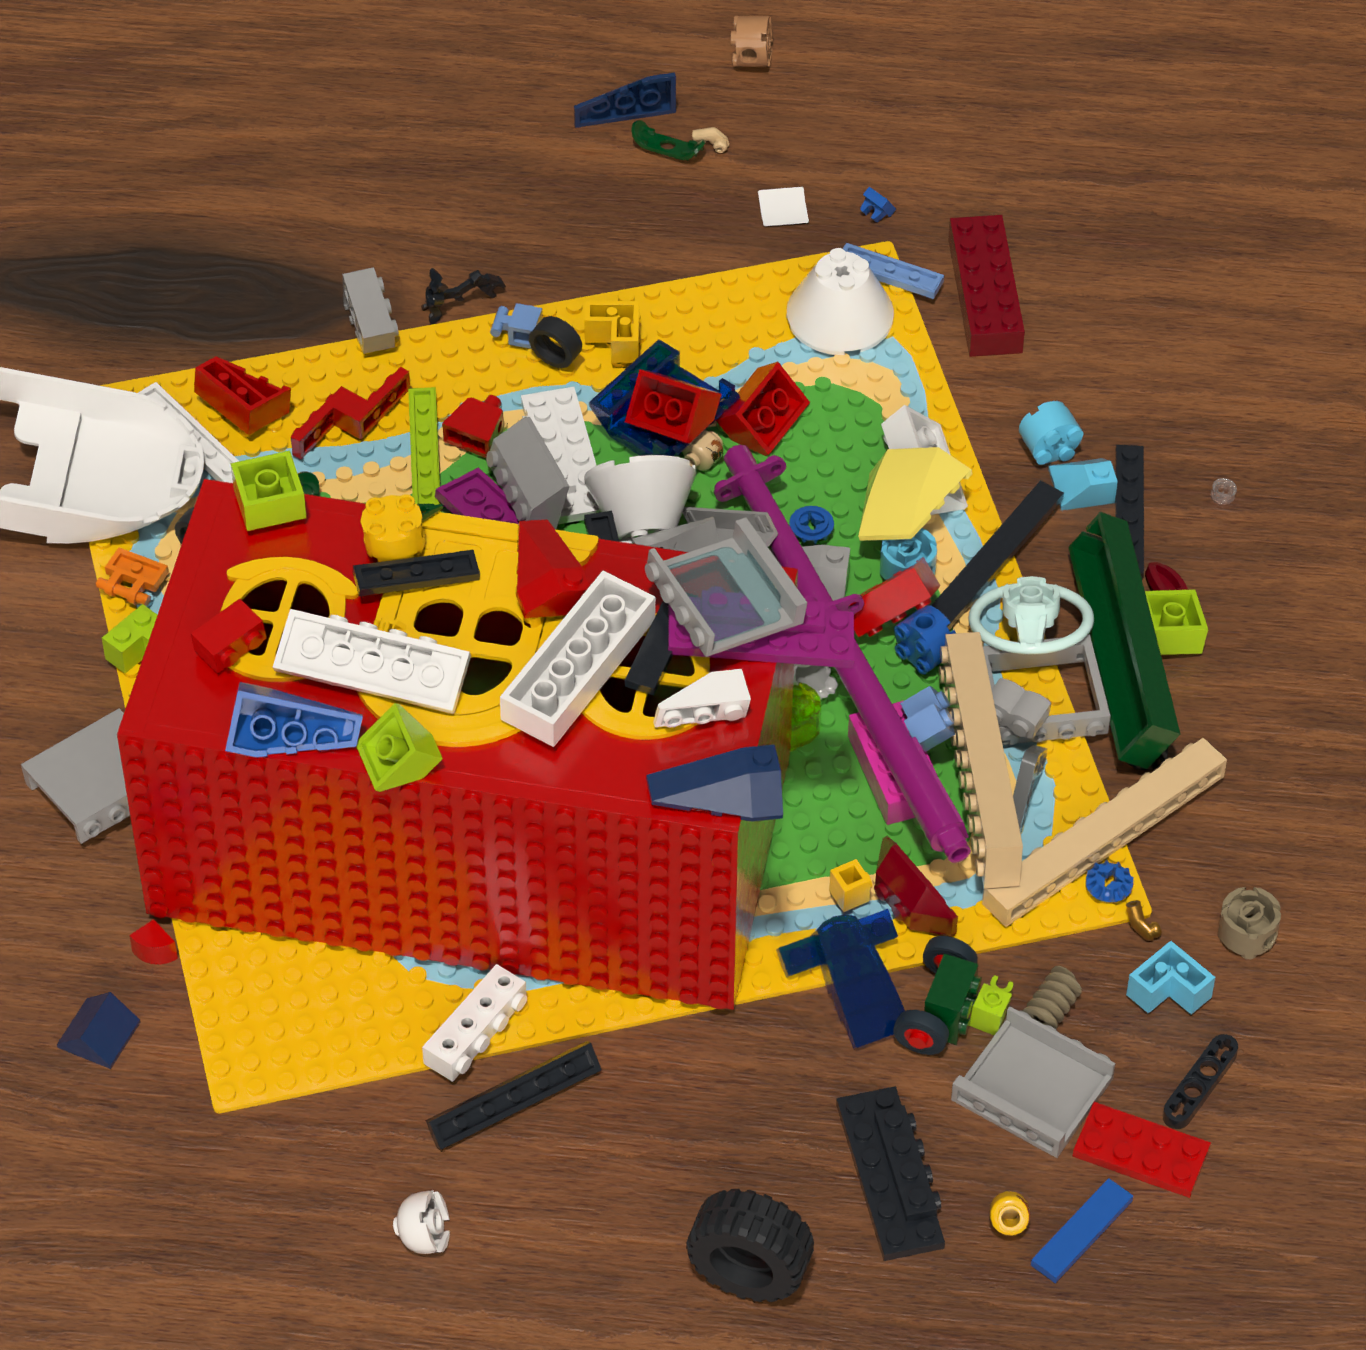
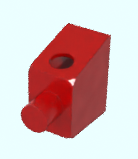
M488 395L484 402L472 397L467 398L442 423L443 442L486 458L488 451L491 449L493 439L498 437L503 431L504 417L503 410L500 408L502 405L501 400L494 395Z

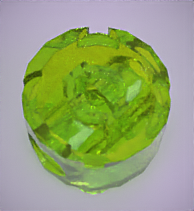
M799 682V686L793 685L790 751H795L798 747L811 743L820 733V696L815 689Z

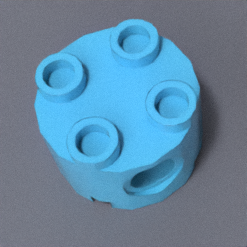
M921 528L912 539L882 540L880 575L885 580L893 577V574L911 567L922 557L925 558L935 575L937 561L935 537L929 531Z

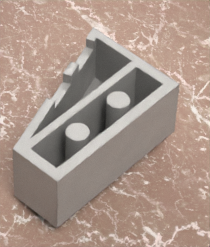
M374 267L343 274V306L345 310L350 309L351 316H349L351 324L355 325V335L363 354L395 347V336L399 335L396 320H391L389 315L392 314L390 301L388 298L384 299L382 294L385 292L382 277H377Z

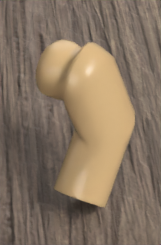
M715 127L697 129L692 132L694 141L698 142L701 139L709 141L713 144V148L717 153H724L729 146L728 137Z

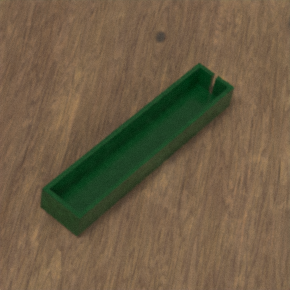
M1099 512L1086 527V531L1089 533L1082 531L1068 548L1079 595L1089 603L1094 614V623L1089 635L1110 712V725L1118 759L1147 769L1181 733L1128 522Z

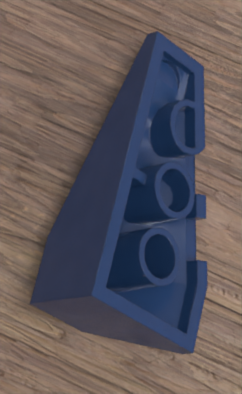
M675 72L643 77L575 105V128L676 113Z
M775 744L743 747L646 775L652 805L690 811L693 808L712 811L711 815L722 816V813L741 816V820L751 822L783 819L781 769Z

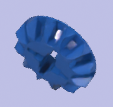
M805 506L797 509L791 515L789 526L796 538H801L803 543L811 540L816 544L820 539L826 541L828 535L833 534L834 520L832 515L821 507ZM809 520L816 526L815 530L810 529L808 526Z
M1106 859L1103 864L1095 862L1093 868L1088 870L1086 887L1089 893L1098 900L1118 902L1125 899L1131 893L1134 877L1130 875L1129 868H1123L1119 861L1113 864L1109 863ZM1114 875V881L1105 887V879Z

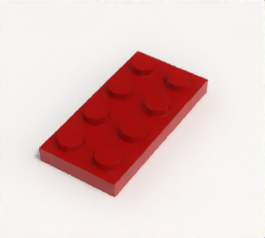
M1094 1102L1076 1142L1072 1157L1190 1198L1210 1150L1211 1142Z

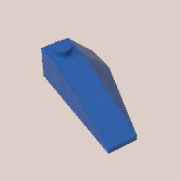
M240 682L225 751L252 757H265L269 754L297 753V751L316 749L320 751L356 747L363 715L275 689Z

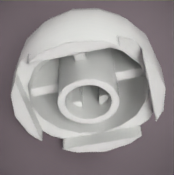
M434 1190L418 1192L407 1197L399 1207L397 1217L393 1221L395 1234L400 1237L402 1243L408 1249L418 1254L444 1252L448 1246L450 1230L444 1232V1221L449 1220V1214L442 1195L439 1192H433Z

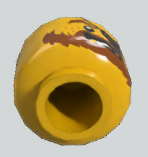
M1006 1191L998 1194L992 1200L989 1216L993 1227L998 1232L1013 1236L1027 1228L1031 1212L1027 1200L1021 1194Z

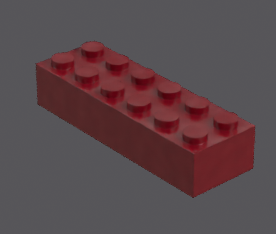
M987 215L950 218L948 241L969 357L1023 353L1025 330L1003 216Z

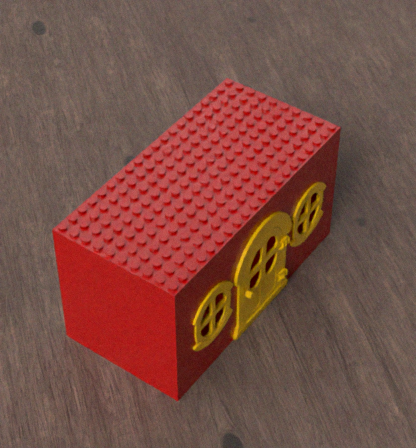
M203 479L117 732L146 914L157 918L179 919L187 923L210 924L218 928H235L243 932L265 933L273 937L296 938L304 942L327 943L335 947L345 946L356 948L360 951L382 952L390 956L413 957L421 961L444 962L452 966H469L478 970H492L498 964L514 975L530 976L538 980L549 979L561 981L569 985H586L599 990L610 989L622 991L626 994H641L652 996L656 999L666 998L682 1001L686 1004L696 1003L709 1005L717 1009L727 1008L734 1010L776 819L751 822L741 820V816L726 813H722V816L711 815L712 811L693 808L690 811L652 805L646 775L743 747L775 744L783 788L791 749L794 664L673 655L655 695H650L625 687V679L650 629L649 627L553 747L502 721L500 715V696L565 618V616L524 618L516 598L518 524L438 512L422 523L426 538L422 552L418 551L414 554V557L474 550L480 571V579L470 582L359 596L352 573L353 565L378 562L377 558L373 556L371 558L367 554L364 544L361 517L362 512L366 508V503L304 494L307 518L247 531L233 483ZM556 530L582 566L589 586H591L602 571H605L655 596V616L663 599L660 590L654 582L647 578L645 572L649 550L655 548L663 561L688 553L685 551L599 539L595 535ZM714 557L671 571L686 594L698 599L701 598L702 592H708V590L713 588L722 589L725 594L738 595L741 592L719 560ZM782 566L797 587L798 568ZM241 599L263 620L267 639L258 648L250 650L240 657L234 665L226 667L217 673L195 652L191 633L232 603ZM290 609L330 618V615H338L346 618L348 623L359 625L360 622H367L377 626V630L389 632L390 629H396L407 633V637L419 639L420 636H426L435 639L439 645L469 651L471 658L455 713H447L274 671L273 664ZM742 669L751 698L746 718L734 721H710L705 724H681L676 727L654 726L658 704L711 672ZM243 682L275 689L362 714L363 718L358 739L394 703L400 704L433 735L443 759L423 779L379 792L375 791L357 746L320 751L317 749L297 751V753L269 754L265 757H252L228 752L225 749L239 683Z

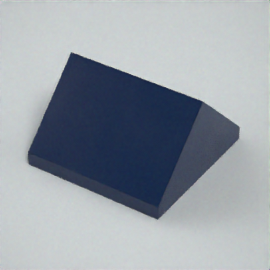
M111 992L89 997L85 1000L57 1043V1048L111 1069L139 1026L140 1019Z

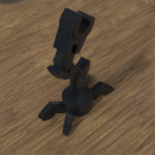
M431 268L429 277L432 280L426 288V304H423L421 308L422 310L430 309L432 312L429 314V322L432 325L442 316L438 307L444 304L445 299L454 298L456 301H464L462 295L476 286L489 297L495 298L497 295L493 289L498 286L505 288L506 285L501 277L489 273L481 275L480 271L476 270L470 273L468 279L458 287L448 289L446 284L441 283L443 278L439 272Z

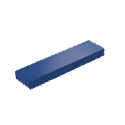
M1108 1178L1033 1257L1031 1266L1056 1284L1131 1204L1133 1195Z

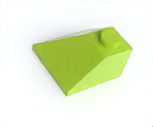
M394 703L357 742V749L375 791L379 792L423 779L443 759L433 735L397 703Z

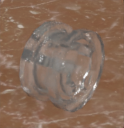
M1217 479L1212 485L1211 499L1219 505L1232 503L1237 492L1236 484L1229 479Z

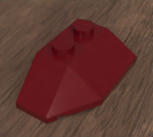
M888 835L882 839L876 869L874 891L881 901H886L891 907L895 918L900 922L903 921L910 930L947 936L955 935L958 922L956 913L949 908L944 898L897 843L890 839Z

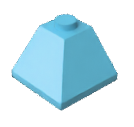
M1100 458L1048 466L1054 488L1064 492L1063 500L1059 503L1061 511L1115 503L1118 481L1110 460Z

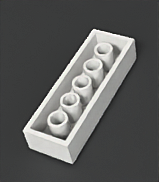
M602 571L500 696L501 720L554 747L651 626L655 618L656 597Z

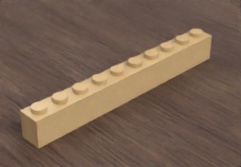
M1204 738L1194 744H1188L1180 754L1174 758L1166 759L1158 769L1152 773L1144 774L1130 788L1125 787L1122 789L1117 797L1108 803L1103 802L1100 804L1095 812L1086 818L1081 817L1078 819L1073 827L1064 833L1059 832L1056 834L1051 842L1042 848L1037 847L1034 849L1029 857L1021 863L1020 886L984 888L982 905L1007 927L1093 868L1095 862L1100 863L1222 779L1225 774L1227 759Z

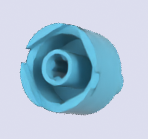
M1050 401L1038 406L1039 411L1034 415H1031L1029 412L1020 423L1019 433L1037 463L1043 465L1057 460H1070L1075 455L1074 450L1080 444L1084 435L1070 410L1060 401Z

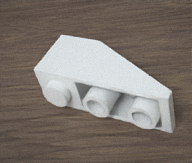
M742 669L711 672L658 704L654 726L676 727L681 724H705L710 721H734L746 718L751 698Z

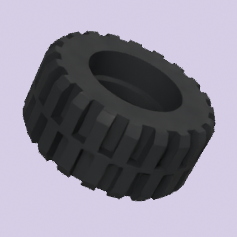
M731 1189L728 1192L722 1190L704 1200L689 1233L686 1248L691 1264L695 1265V1270L700 1275H704L706 1281L712 1285L716 1284L721 1287L720 1290L726 1293H734L737 1295L736 1297L742 1299L747 1297L757 1302H762L763 1300L774 1302L792 1295L801 1284L814 1251V1239L806 1221L802 1222L801 1216L796 1211L792 1212L788 1209V1205L781 1201L777 1202L772 1199L773 1197L766 1194L762 1196L752 1190L745 1192L740 1191V1189Z

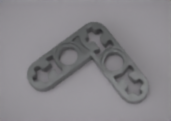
M1032 745L1024 752L1013 794L1020 834L1024 826L1035 778L1042 773L1048 749Z

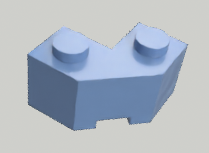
M929 686L900 703L907 716L904 723L911 737L917 738L924 752L955 735L954 721L947 709L950 703L942 691L937 692Z

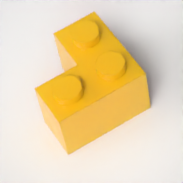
M585 301V343H611V363H638L639 301Z

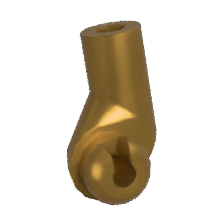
M1134 900L1126 904L1131 927L1144 940L1153 941V938L1161 936L1160 925L1157 922L1148 924L1144 919L1140 901Z

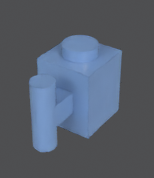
M516 303L512 316H509L508 308L500 306L490 334L494 337H499L501 331L506 330L508 331L509 345L532 349L529 343V334L543 319L542 308Z

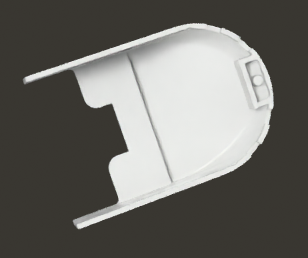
M0 367V400L14 402L20 406L14 435L18 441L24 444L39 446L30 486L10 483L0 489V528L47 537V543L69 544L103 540L133 532L172 514L185 505L197 490L204 467V453L201 442H198L194 434V428L181 414L177 416L174 412L167 409V404L135 392Z

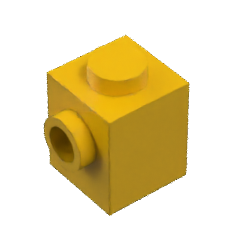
M857 859L830 870L829 891L843 912L870 901L872 881Z

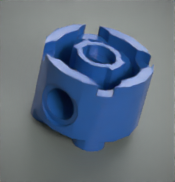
M927 605L894 627L898 643L895 645V651L901 659H908L921 674L925 675L941 663L940 646H945V634H956L955 629L950 632L947 627L950 621L938 609Z

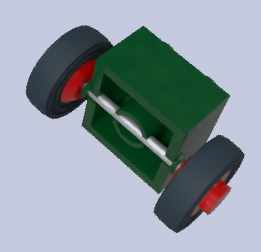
M949 936L931 938L924 949L923 961L927 968L936 974L925 1000L924 1011L906 1010L898 1016L894 1025L893 1033L897 1041L916 1053L934 1055L940 1053L947 1043L957 1045L961 1034L966 1036L970 1026L971 1018H969V1014L977 999V993L982 981V977L977 976L978 957L974 949L967 943Z

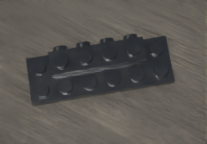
M896 1086L836 1098L837 1110L883 1261L944 1249L945 1240L937 1218V1210L941 1209L940 1196L937 1190L931 1191L929 1184L933 1183L931 1167L929 1164L923 1165L921 1157L925 1156L923 1142L921 1138L915 1139L913 1131L917 1129L913 1113H907L905 1105L901 1104Z

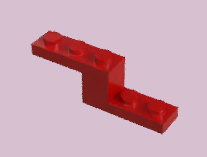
M400 367L394 374H390L384 384L377 391H373L370 394L368 400L341 386L334 394H330L327 397L325 403L317 411H313L310 414L308 420L300 428L294 430L291 435L292 455L302 459L334 426L361 440L408 392V389H410L409 371Z

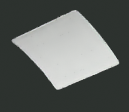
M803 187L758 191L764 226L809 223Z

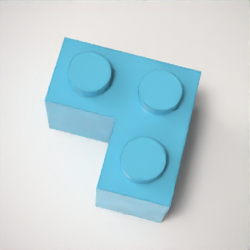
M1170 941L1129 975L1126 995L1147 1013H1150L1166 998L1171 997L1192 1015L1212 998L1215 976Z

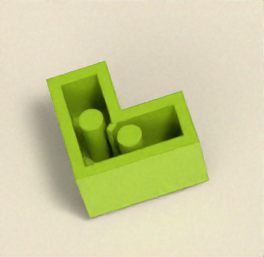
M142 604L104 635L102 643L105 659L125 674L143 659L157 614Z

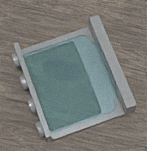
M747 518L735 521L733 538L664 561L655 548L649 550L647 564L645 565L647 578L655 583L660 590L663 601L669 603L675 612L677 621L685 626L693 644L700 648L705 657L804 623L807 601Z

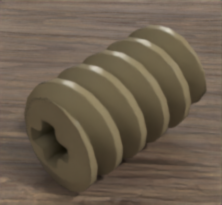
M1054 966L1051 969V973L1046 976L1045 981L1039 986V990L1034 993L1033 998L1027 1003V1007L1022 1011L1029 1014L1036 1021L1057 1029L1058 1023L1064 1019V1014H1067L1070 1011V1006L1075 1004L1076 997L1082 994V988L1071 971L1062 966Z

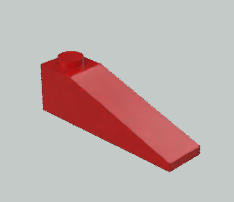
M548 519L519 521L516 598L524 618L566 616L590 587L584 570Z

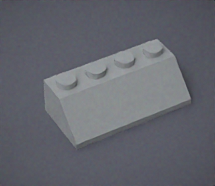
M524 417L493 439L491 449L486 457L487 465L492 469L497 483L503 489L506 499L513 507L518 520L548 519L556 530L570 486L532 419Z

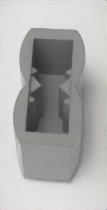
M1000 678L992 689L998 725L1007 726L1014 734L1020 737L1033 739L1049 716L1051 702L1042 695L1027 691L1015 682Z

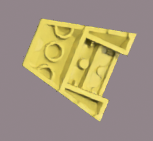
M939 447L888 449L869 474L858 535L859 540L912 539L931 519V511L940 509L945 504L944 498L947 494H954L960 488L959 482L962 479H968L973 474L972 470Z

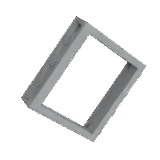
M1087 635L1079 643L1067 649L1046 654H1017L1002 651L989 645L983 646L991 690L995 686L992 675L994 671L1084 662L1096 711L1048 716L1033 739L1020 737L1014 734L1007 726L999 725L1003 745L1108 734L1110 712L1090 635ZM1061 638L1044 639L1043 642L1054 641Z

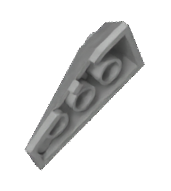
M830 545L802 547L832 600L845 597L850 566V548Z

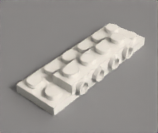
M575 387L521 395V404L525 415L522 416V419L524 417L532 419L570 486L558 524L584 520V515L601 512L585 485L584 476L586 472L597 465Z
M290 609L273 664L274 671L447 713H455L471 658L469 651L439 645L435 639L426 636H420L419 639L407 637V633L396 629H390L389 632L377 630V626L367 622H360L359 625L348 623L346 618L338 615H330V618Z

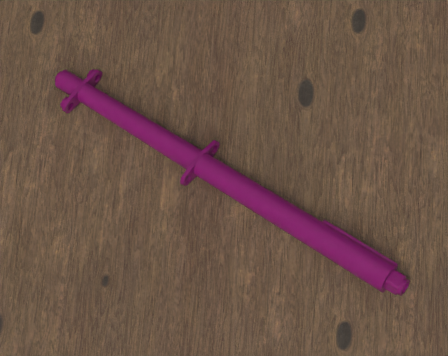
M735 445L731 447L724 456V462L732 477L716 483L714 486L716 499L724 502L743 495L751 511L768 512L778 532L770 547L781 566L798 568L797 589L802 596H813L817 601L825 602V609L852 611L854 614L860 611L864 606V600L859 594H852L834 601L832 600L765 483L785 471L786 463L784 459L777 455H772L764 462L757 464L747 446ZM856 602L855 605L849 606L851 603ZM854 638L855 661L853 668L835 667L932 849L944 852L947 859L952 863L961 862L971 852L966 838H969L964 822L917 738H911Z

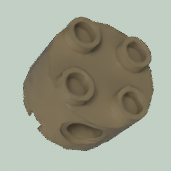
M1242 887L1230 892L1224 899L1217 935L1228 949L1240 954L1245 959H1254L1257 955L1270 950L1275 944L1281 920V907L1277 899L1264 889L1254 887L1253 890H1245L1246 887Z

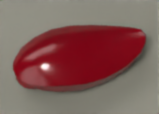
M1148 563L1145 574L1153 591L1188 590L1184 580L1175 570L1162 563Z

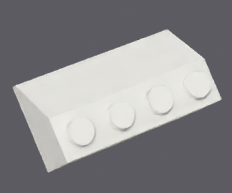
M906 405L902 406L881 424L884 432V441L889 449L939 447L950 454L941 424ZM960 482V488L954 494L948 493L944 498L945 504L938 510H932L931 515L964 510L968 507Z

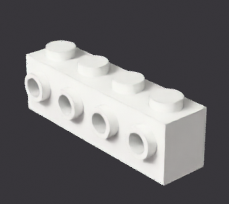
M496 964L422 1047L423 1063L452 1082L460 1073L464 1074L469 1069L473 1058L479 1052L483 1053L487 1049L491 1038L496 1032H501L506 1027L511 1015L524 1007L527 1001L526 982Z

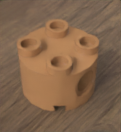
M734 16V31H731V46H736V51L733 52V66L770 67L773 50L771 48V42H773L771 17Z

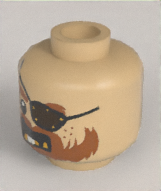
M703 430L690 444L684 443V459L690 461L691 467L695 465L697 470L706 471L722 458L723 441L715 432Z

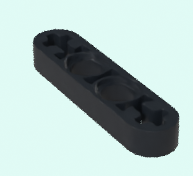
M1220 1034L1212 1039L1165 1103L1163 1121L1168 1127L1182 1129L1190 1123L1234 1063L1238 1053V1043L1235 1038L1227 1034ZM1228 1047L1229 1051L1225 1050L1219 1060L1217 1058L1219 1049ZM1211 1066L1216 1069L1217 1073L1213 1076H1206L1200 1071V1068ZM1188 1087H1195L1200 1090L1201 1095L1190 1097L1184 1090ZM1182 1103L1184 1105L1182 1115L1173 1116L1172 1112L1176 1113Z

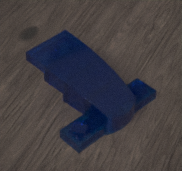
M888 909L860 919L852 915L833 916L824 921L810 937L776 949L786 978L821 965L828 994L832 993L840 1021L845 1023L853 1049L894 1035L895 1022L905 1009L892 979L875 948L876 945L898 937Z

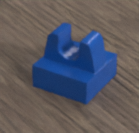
M868 187L864 192L865 200L860 210L865 215L870 210L875 209L871 219L876 223L886 215L891 217L896 208L889 200L871 187Z

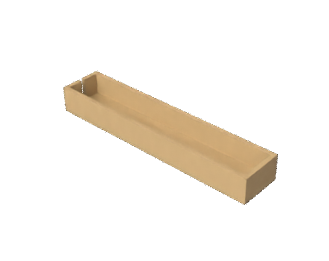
M980 632L945 634V646H940V659L944 666L939 667L940 684L945 683L943 693L950 703L947 709L954 721L955 735L951 737L952 746H957V750H955L956 768L961 767V771H959L960 789H965L966 792L963 793L964 811L969 810L970 815H967L968 832H973L974 837H971L972 854L978 855V859L975 860L977 877L982 876L984 888L1020 886L1023 844Z

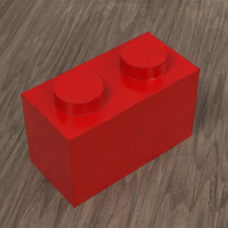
M241 599L232 603L191 633L195 652L217 673L226 667L234 665L240 657L250 650L258 648L267 639L263 620Z

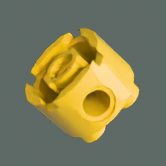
M411 495L373 497L366 502V508L362 512L361 525L364 533L365 548L371 558L373 556L377 558L378 562L414 558V554L418 551L422 552L426 540L422 525V514Z

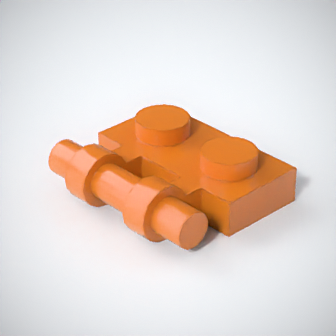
M118 547L105 566L106 574L111 577L108 580L99 577L96 587L104 590L107 595L113 597L118 595L126 598L127 602L134 605L139 603L148 606L151 596L143 592L145 589L152 592L157 591L169 573L168 565ZM122 581H126L133 585L131 588H128L120 584L122 583Z

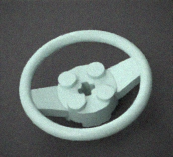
M1030 576L1017 578V583L1006 584L983 594L972 605L968 620L971 630L973 632H980L981 640L987 645L1006 652L1031 655L1057 652L1079 643L1091 631L1094 623V614L1089 603L1079 594L1056 584H1047L1045 578ZM1003 598L1004 616L1008 619V625L1016 628L1018 642L999 638L982 626L980 614L986 606ZM1060 598L1075 605L1083 617L1080 627L1066 637L1043 642L1045 629L1054 625V619L1058 617L1060 612Z

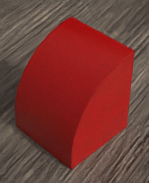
M154 919L129 935L132 952L146 963L161 965L178 959L175 941Z

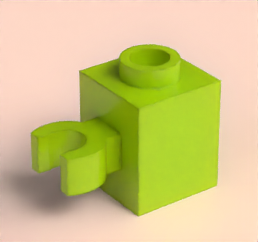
M996 975L992 977L990 985L983 984L973 1005L970 1022L971 1027L994 1036L1003 1025L1007 1016V1009L1010 1006L1013 982L1009 981L1006 988H999L997 986L998 976Z

